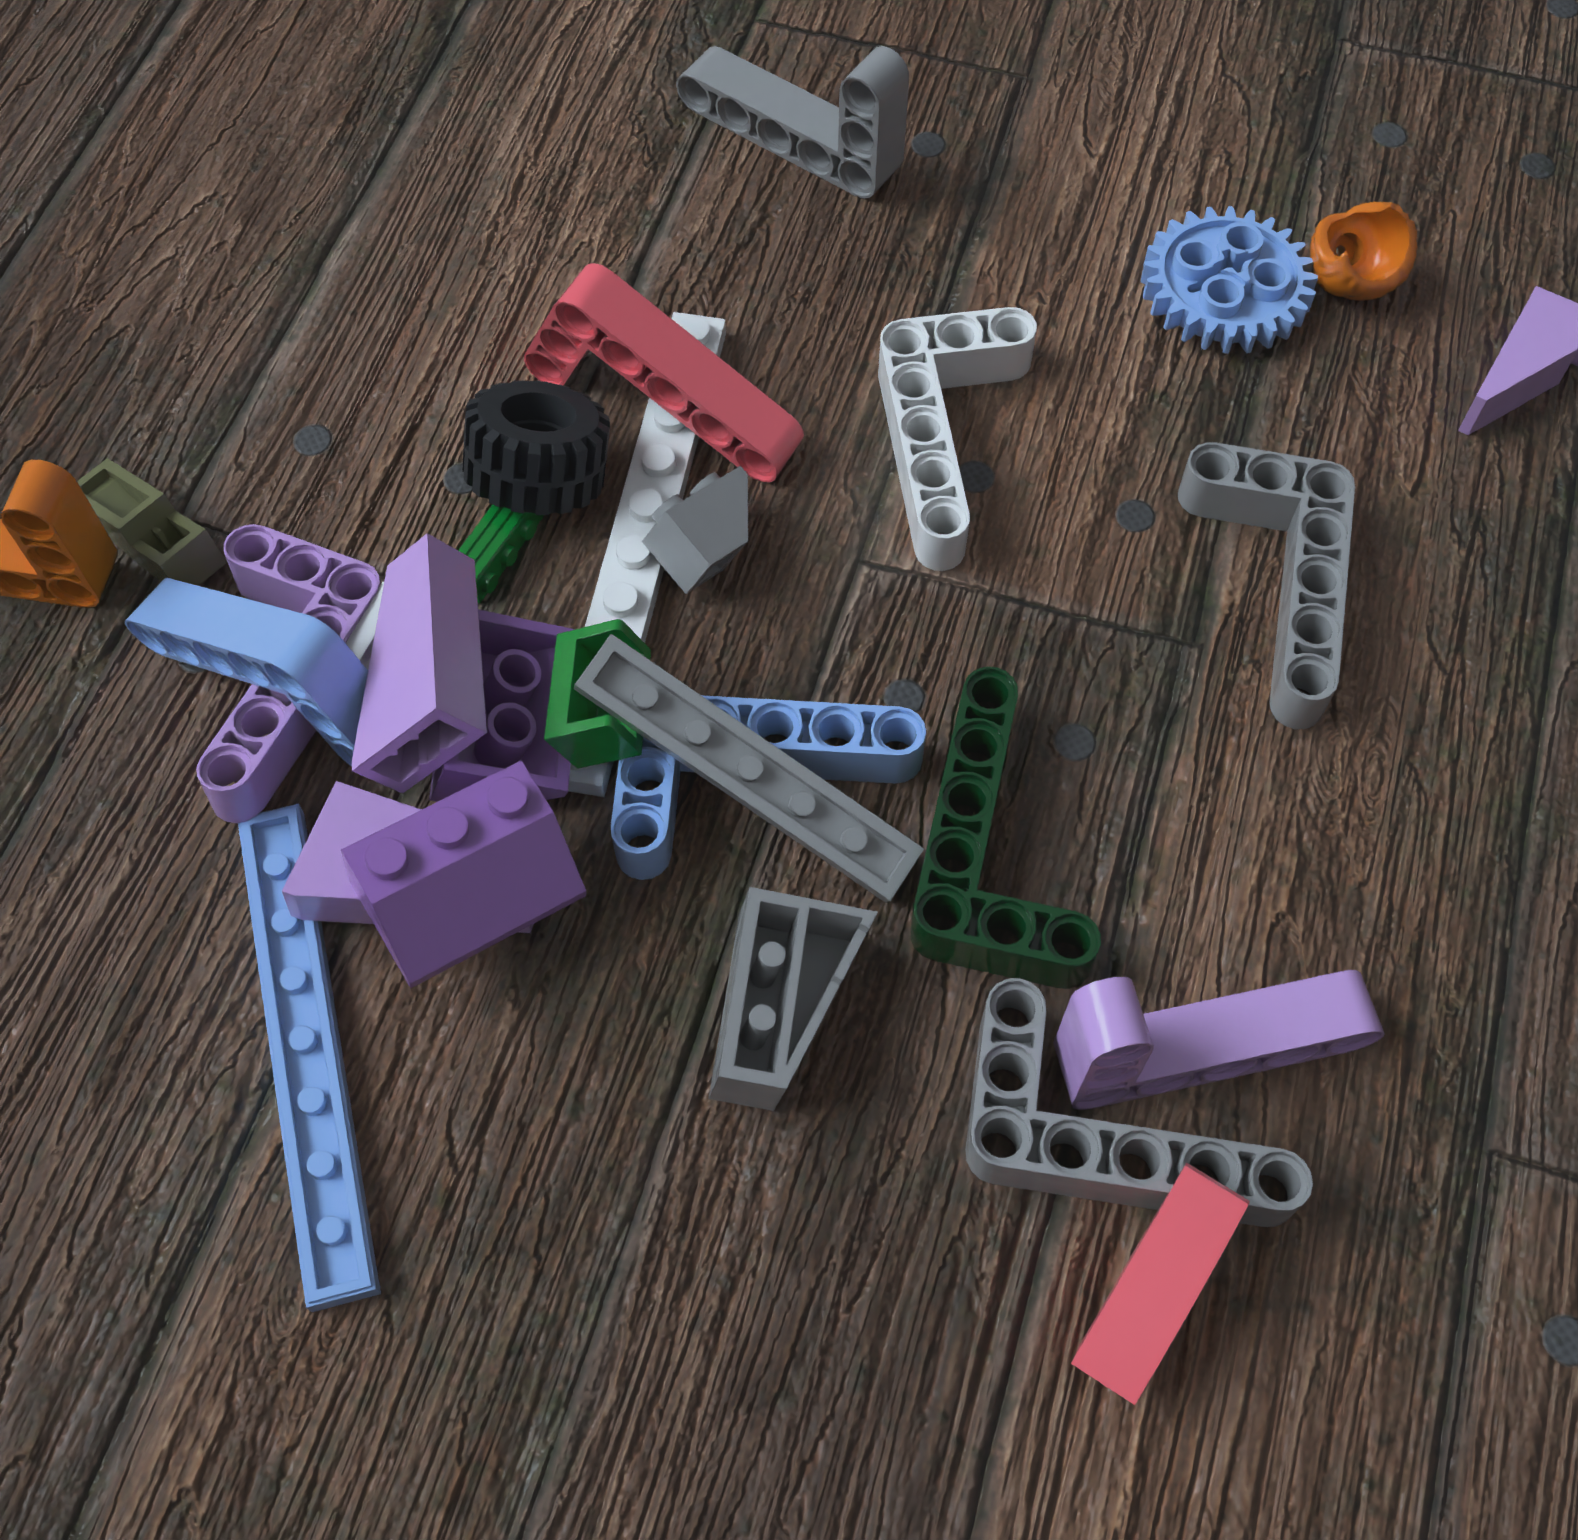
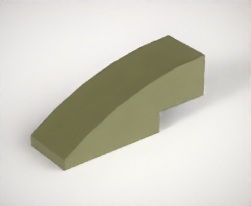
M105 459L77 481L112 542L160 582L164 578H171L199 586L227 563V560L205 528L177 512L163 492L110 459Z

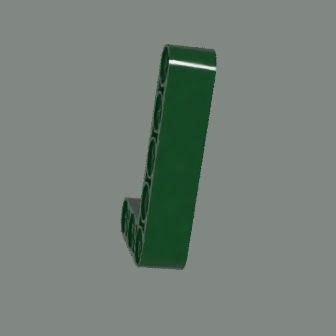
M982 667L968 675L963 685L914 902L910 939L914 948L923 957L933 961L1009 978H1020L1054 988L1070 989L1081 985L1088 978L1100 949L1101 933L1096 923L1088 916L1077 911L977 890L1018 698V686L1014 677L998 667ZM982 701L996 704L998 708L987 709L977 703ZM970 752L980 753L989 760L983 762L973 761L964 754ZM967 805L974 808L978 814L963 816L956 813L952 807ZM946 859H955L962 862L967 869L961 872H950L941 867L939 862ZM933 915H943L950 918L956 926L948 930H937L931 927L926 922V919ZM997 928L1007 929L1014 933L1019 941L1013 944H1001L996 942L989 932ZM1059 942L1070 943L1080 950L1082 957L1076 959L1065 958L1055 951L1053 944Z

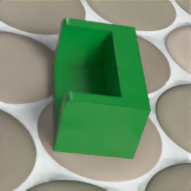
M620 619L557 634L544 740L577 769L642 755L643 736L574 690L575 683L610 634L650 660L651 649Z

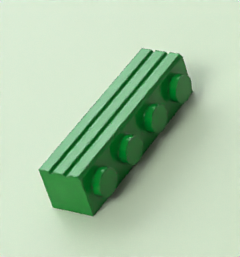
M492 504L458 550L475 560L478 603L482 602L487 593H492L495 590L499 577L507 566L510 567L514 564L518 551L526 540L532 539L537 530V525L544 515L513 512L509 508L497 507Z

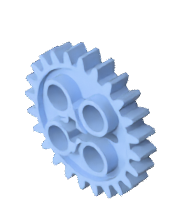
M1228 206L1225 216L1219 217L1212 207H1207L1204 219H1200L1193 212L1188 211L1186 212L1183 224L1171 219L1166 232L1157 231L1153 245H1149L1147 248L1140 283L1145 284L1143 299L1153 301L1151 315L1160 316L1167 314L1163 327L1165 330L1181 326L1184 328L1181 341L1186 342L1194 335L1202 337L1201 349L1206 350L1213 341H1218L1223 352L1229 354L1233 343H1240L1246 353H1251L1255 340H1258L1268 349L1272 347L1276 335L1287 340L1290 337L1293 326L1301 327L1306 313L1311 308L1316 294L1314 288L1318 275L1311 273L1313 268L1312 258L1302 257L1306 247L1305 242L1289 244L1292 229L1288 228L1275 232L1272 230L1275 218L1270 217L1260 224L1255 222L1254 210L1247 212L1244 218H1238L1233 206Z

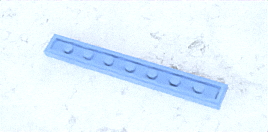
M299 804L261 812L246 822L238 823L305 1304L309 1311L316 1312L379 1295L381 1291L322 922L292 917L282 894V889L308 839L304 812Z

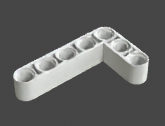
M1005 307L899 319L890 322L881 332L878 378L914 552L922 565L934 571L953 569L961 563L965 556L970 513L941 389L1012 381L1027 374L1031 367L1037 323L1034 317L1026 310L1016 307Z

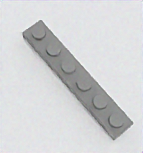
M612 634L607 638L574 685V690L884 902L891 901L924 850L923 847Z

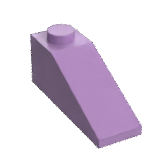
M1538 286L1534 288L1458 430L1459 432L1466 435L1472 434L1558 385L1570 364L1578 366V303Z

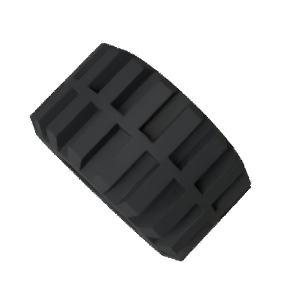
M525 380L491 385V389H482L477 392L475 398L470 399L466 405L462 468L464 480L467 485L472 486V491L477 496L487 498L490 504L509 508L513 512L549 515V513L563 514L572 512V508H583L590 504L591 499H597L601 494L602 487H604L610 433L609 416L604 414V408L599 403L591 401L590 396L574 391L567 386L543 381Z

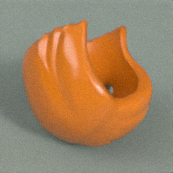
M1393 202L1362 203L1352 207L1347 212L1326 216L1318 223L1310 243V258L1313 260V273L1318 275V285L1331 295L1357 301L1381 298L1406 281L1413 269L1418 248L1415 222L1409 219L1408 213L1403 212L1400 205Z

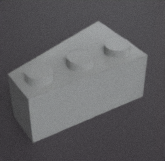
M749 887L738 918L709 1099L771 1111L775 1110L878 913L877 911Z

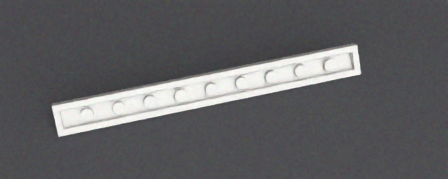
M673 312L672 320L720 357L726 336L725 319ZM651 398L648 400L585 627L620 619L644 643L664 568L643 544L642 540L656 524V521L652 518V514L656 509L676 494L683 499L699 436ZM614 761L579 769L570 763L568 791L605 797Z

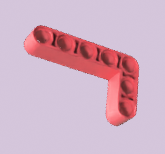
M596 263L586 265L554 304L524 354L526 367L539 381L564 385L591 351L735 466H741L748 476L761 482L770 483L777 478L804 437L801 425L791 414L613 271Z

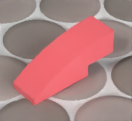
M1186 1162L1080 1343L1071 1364L1135 1405L1201 1293L1250 1201Z

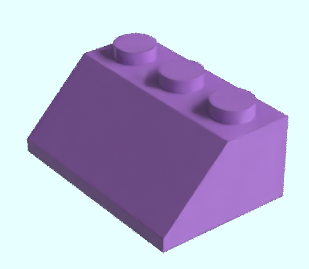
M478 609L487 733L432 772L429 800L438 802L521 760L546 800L565 797L569 788L570 762L544 740L557 634L575 629Z
M522 760L341 849L349 881L410 989L586 896L585 886L555 814Z

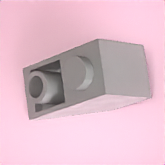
M741 466L721 478L716 472L709 474L691 490V496L683 500L676 494L665 501L652 514L656 524L642 542L685 594H688L723 571L748 542V474Z

